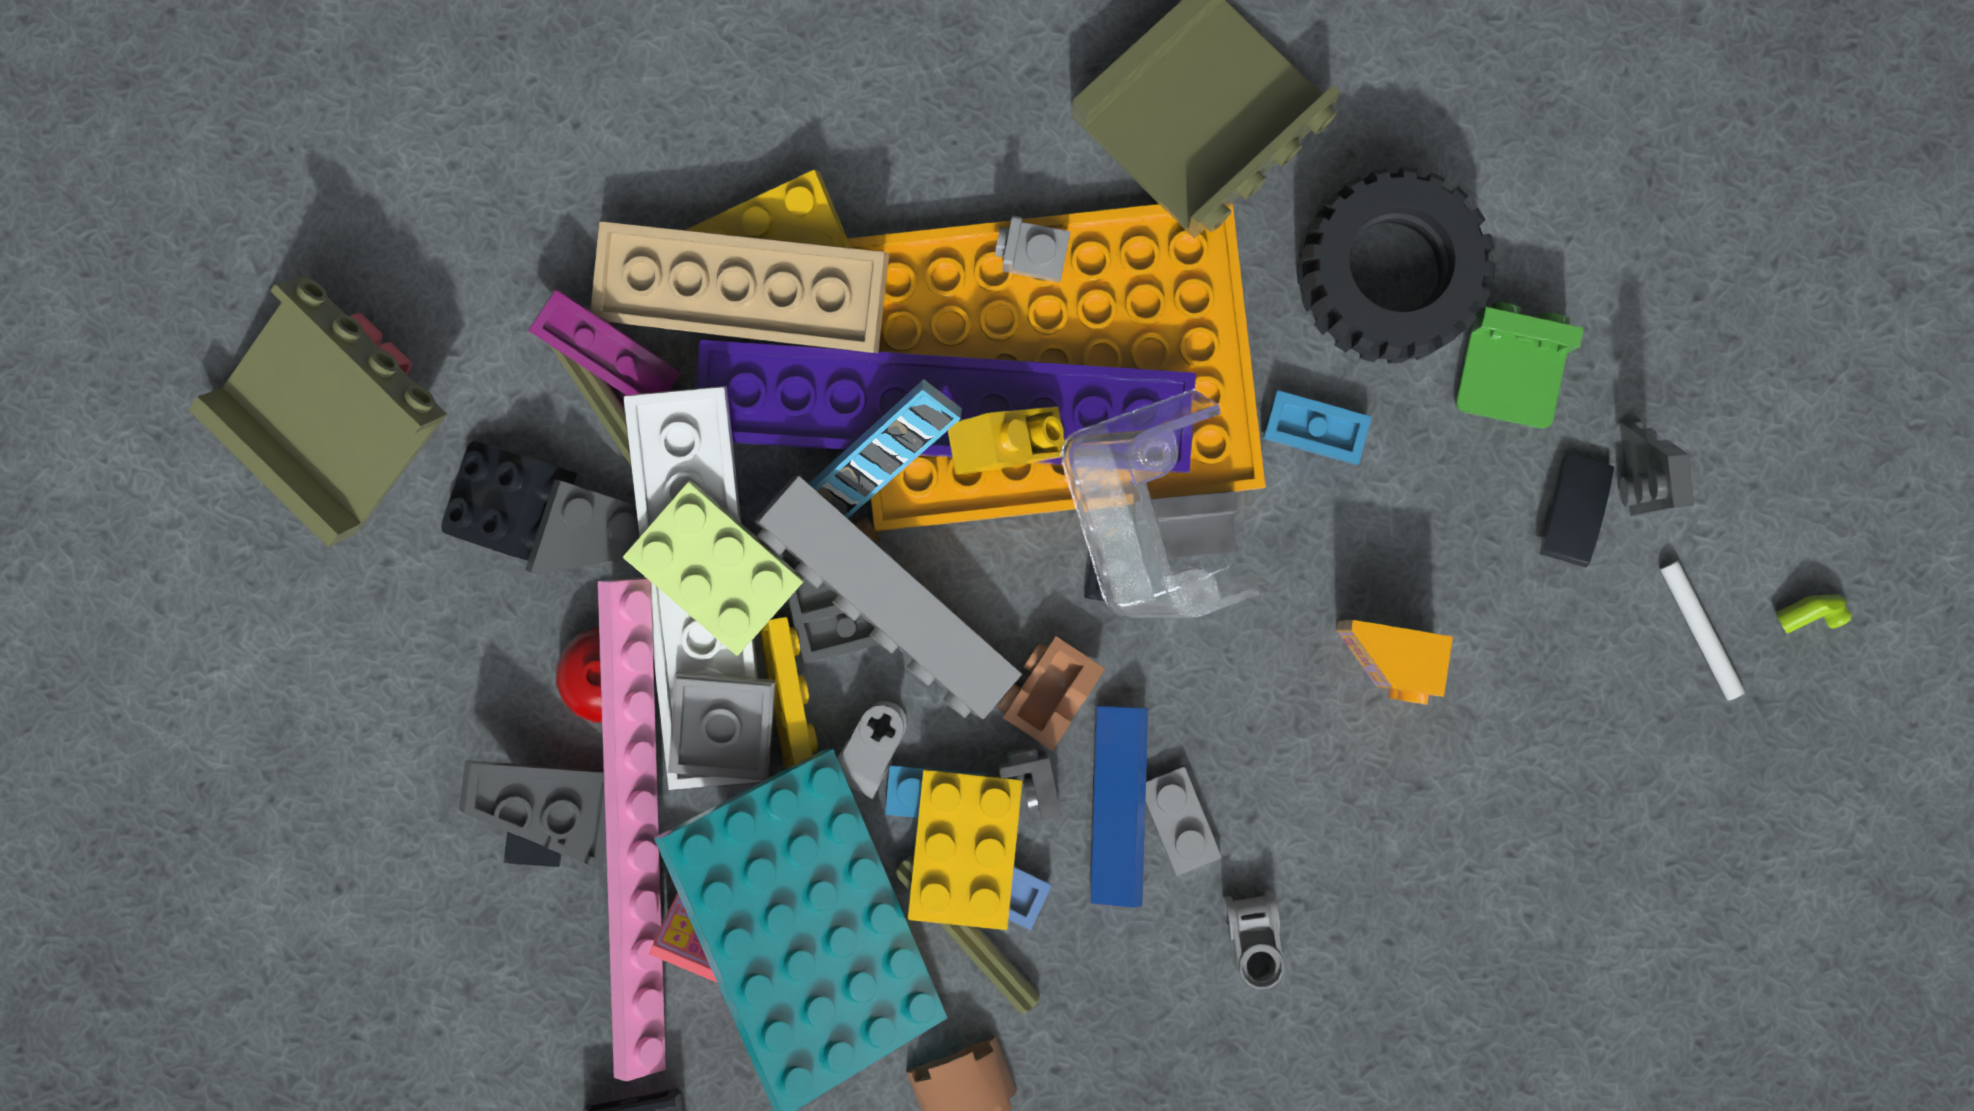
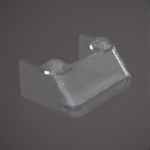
M1195 389L1078 430L1065 440L1061 449L1062 465L1103 599L1115 614L1123 618H1196L1271 591L1268 581L1243 561L1211 573L1203 568L1194 566L1172 572L1146 482L1165 476L1175 466L1178 459V445L1174 430L1221 414L1219 404Z

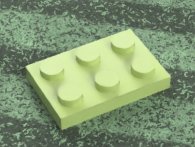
M692 480L683 487L623 556L626 561L736 656L743 651L805 580Z

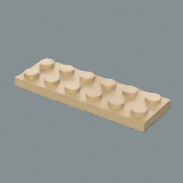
M599 221L591 311L606 321L613 323L878 353L889 253Z

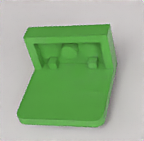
M1494 302L1491 308L1485 307L1476 313L1477 319L1471 324L1455 405L1459 411L1538 429L1547 428L1553 423L1567 353L1580 347L1584 328L1569 325L1570 318L1564 315L1541 313L1540 318L1522 315V308L1519 306Z

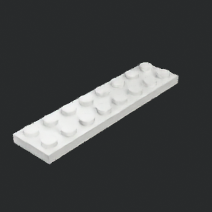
M727 386L624 396L640 537L690 480L741 523ZM651 582L653 657L669 790L762 782L763 780L668 773L673 687L676 672L758 678L754 638L736 656Z

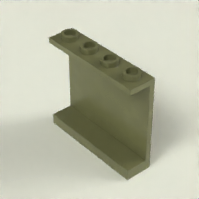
M1182 0L1073 99L1072 118L1195 239L1205 229L1211 233L1219 228L1232 212L1228 207L1241 195L1246 200L1252 197L1266 182L1267 178L1264 174L1276 163L1283 167L1290 162L1302 147L1299 141L1311 130L1317 135L1333 121L1337 115L1334 107L1340 91L1332 85L1322 94L1226 0Z
M306 275L273 286L271 292L281 301L275 313L225 385L220 389L198 396L189 408V411L329 548L355 535L362 528L448 414L435 402L434 397L428 390L417 385L399 367L397 360L391 354L381 350L363 332L362 326L354 318L346 315L327 297V293L322 286L310 280Z

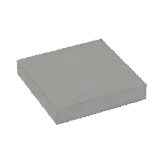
M676 672L673 687L668 773L763 781L768 779L770 773L776 680Z

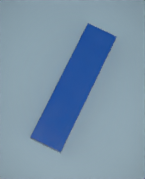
M1097 706L1091 874L1092 904L1132 908L1142 906L1148 708Z

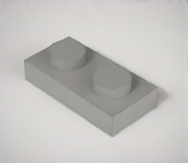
M1185 766L1147 780L1145 802L1175 875L1180 876L1221 859L1222 856Z

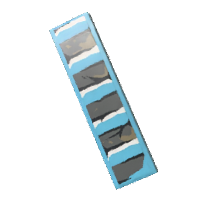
M923 379L817 475L809 485L848 519L961 419L962 408Z

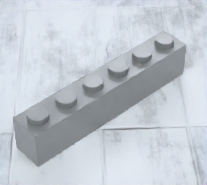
M793 476L754 520L762 528L761 532L757 535L761 541L779 556L785 549L800 562L795 570L817 589L822 583L826 584L837 594V597L832 601L835 606L853 621H856L860 615L874 627L869 635L889 653L892 654L898 648L910 658L911 662L906 668L924 684L929 686L935 680L948 692L943 700L963 718H966L971 712L973 715L984 720L1022 675L800 476Z

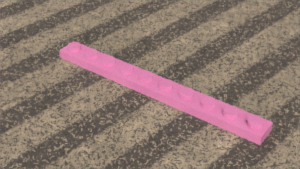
M640 577L598 581L614 1078L623 1081H630L666 1070L663 964L661 959L649 955L653 942L661 928L659 848L654 839L659 834L651 581Z

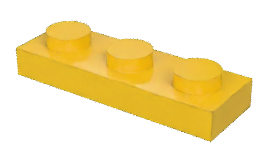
M784 617L769 620L759 631L767 679L776 680L774 719L783 768H789L811 757L812 753H816L818 744L813 725L806 722L803 705L808 704L809 701L808 687L804 676H798L794 657L800 653L798 634L794 627H789L788 618Z

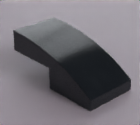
M1566 454L1562 459L1554 503L1549 508L1545 519L1539 554L1587 568L1591 562L1602 526L1612 484L1614 466L1573 454Z

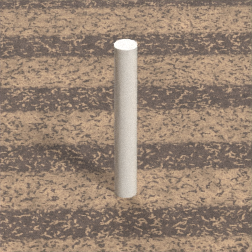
M1679 561L1661 568L1660 571L1727 701L1745 694V690Z

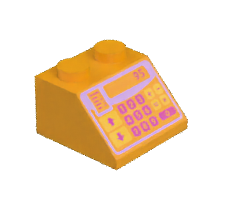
M1357 620L1337 622L1336 631L1376 687L1390 689L1388 699L1428 705L1429 695L1444 697L1453 636Z

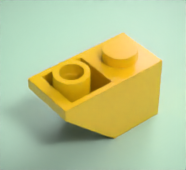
M1058 407L986 413L958 421L948 430L956 474L991 471L1068 456Z

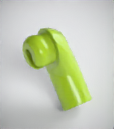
M1839 594L1807 596L1775 613L1787 634L1821 617L1825 619L1827 626L1832 629L1848 623L1852 618L1851 611L1846 607L1848 601Z

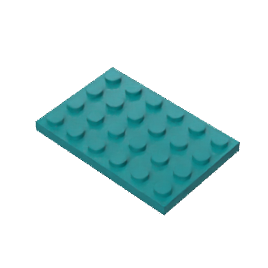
M824 749L654 838L773 1111L798 1110L947 1019L939 996L833 749Z

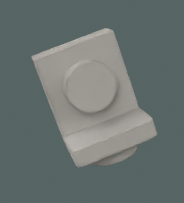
M1012 215L1010 228L1000 227L995 256L1004 258L1003 272L1060 283L1070 231L1022 222V217Z

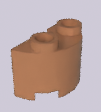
M1057 636L1048 648L1041 643L1036 646L1024 665V668L1031 672L1021 688L1013 684L997 707L1005 713L1003 719L1052 751L1105 670L1104 667Z
M996 1036L968 1046L948 1057L935 1059L906 1071L921 1111H1010L1013 1108L1009 1099L1016 1094L1017 1089Z

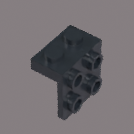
M472 441L466 448L442 521V531L447 535L528 561L554 480L573 485L577 473L478 441Z

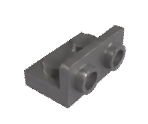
M1036 747L1008 752V762L999 764L1001 778L1031 773L1032 778L1023 780L1029 811H1039L1042 822L1062 818L1050 759L1047 753L1038 755Z

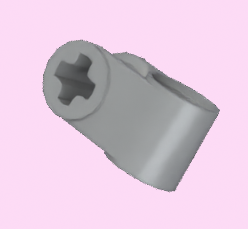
M886 700L871 705L860 719L852 737L848 738L837 758L849 787L871 799L875 796L881 781L893 761L891 758L906 731L907 716L903 708L897 703ZM885 713L892 717L890 726L896 729V732L887 731L884 736H879L875 733L877 724L871 719L872 717L880 719Z
M1273 889L1265 890L1263 896L1234 900L1231 895L1224 896L1223 906L1226 926L1232 943L1234 963L1238 975L1249 986L1256 989H1268L1275 986L1281 980L1284 973V961L1279 935V913ZM1261 913L1260 915L1241 918L1243 915ZM1259 951L1267 952L1271 958L1269 972L1262 977L1250 976L1247 971L1249 957Z

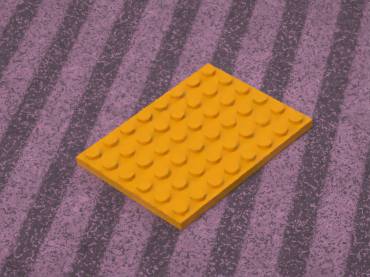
M1159 204L1022 219V222L1070 231L1060 283L1003 272L1004 258L995 256L1000 227L1010 228L1011 221L848 238L851 249L889 253L878 352L1196 373L1189 473L1029 463L991 471L956 474L953 458L919 455L871 497L875 532L1131 504L1137 500L1266 488L1233 204L1228 207L1232 211L1230 216L1219 228L1211 233L1205 229L1195 239Z

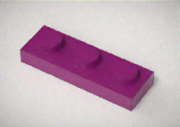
M557 287L528 328L529 332L625 395L669 391L681 374L680 369Z

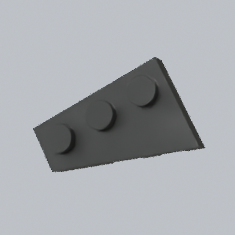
M1640 419L1619 421L1626 477H1621L1619 491L1622 504L1630 508V516L1653 514L1693 506L1694 498L1688 453L1669 440H1657V431L1652 428L1643 429V422Z

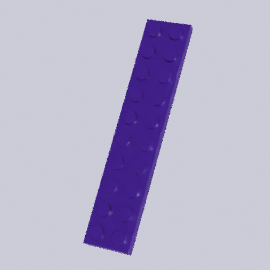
M700 340L696 389L727 386L733 443L845 451L924 379L962 408L959 421L991 412L1058 407L1068 456L1034 463L1175 473L1190 472L1196 373L890 352L870 353L844 349ZM948 430L922 452L920 456L953 458Z

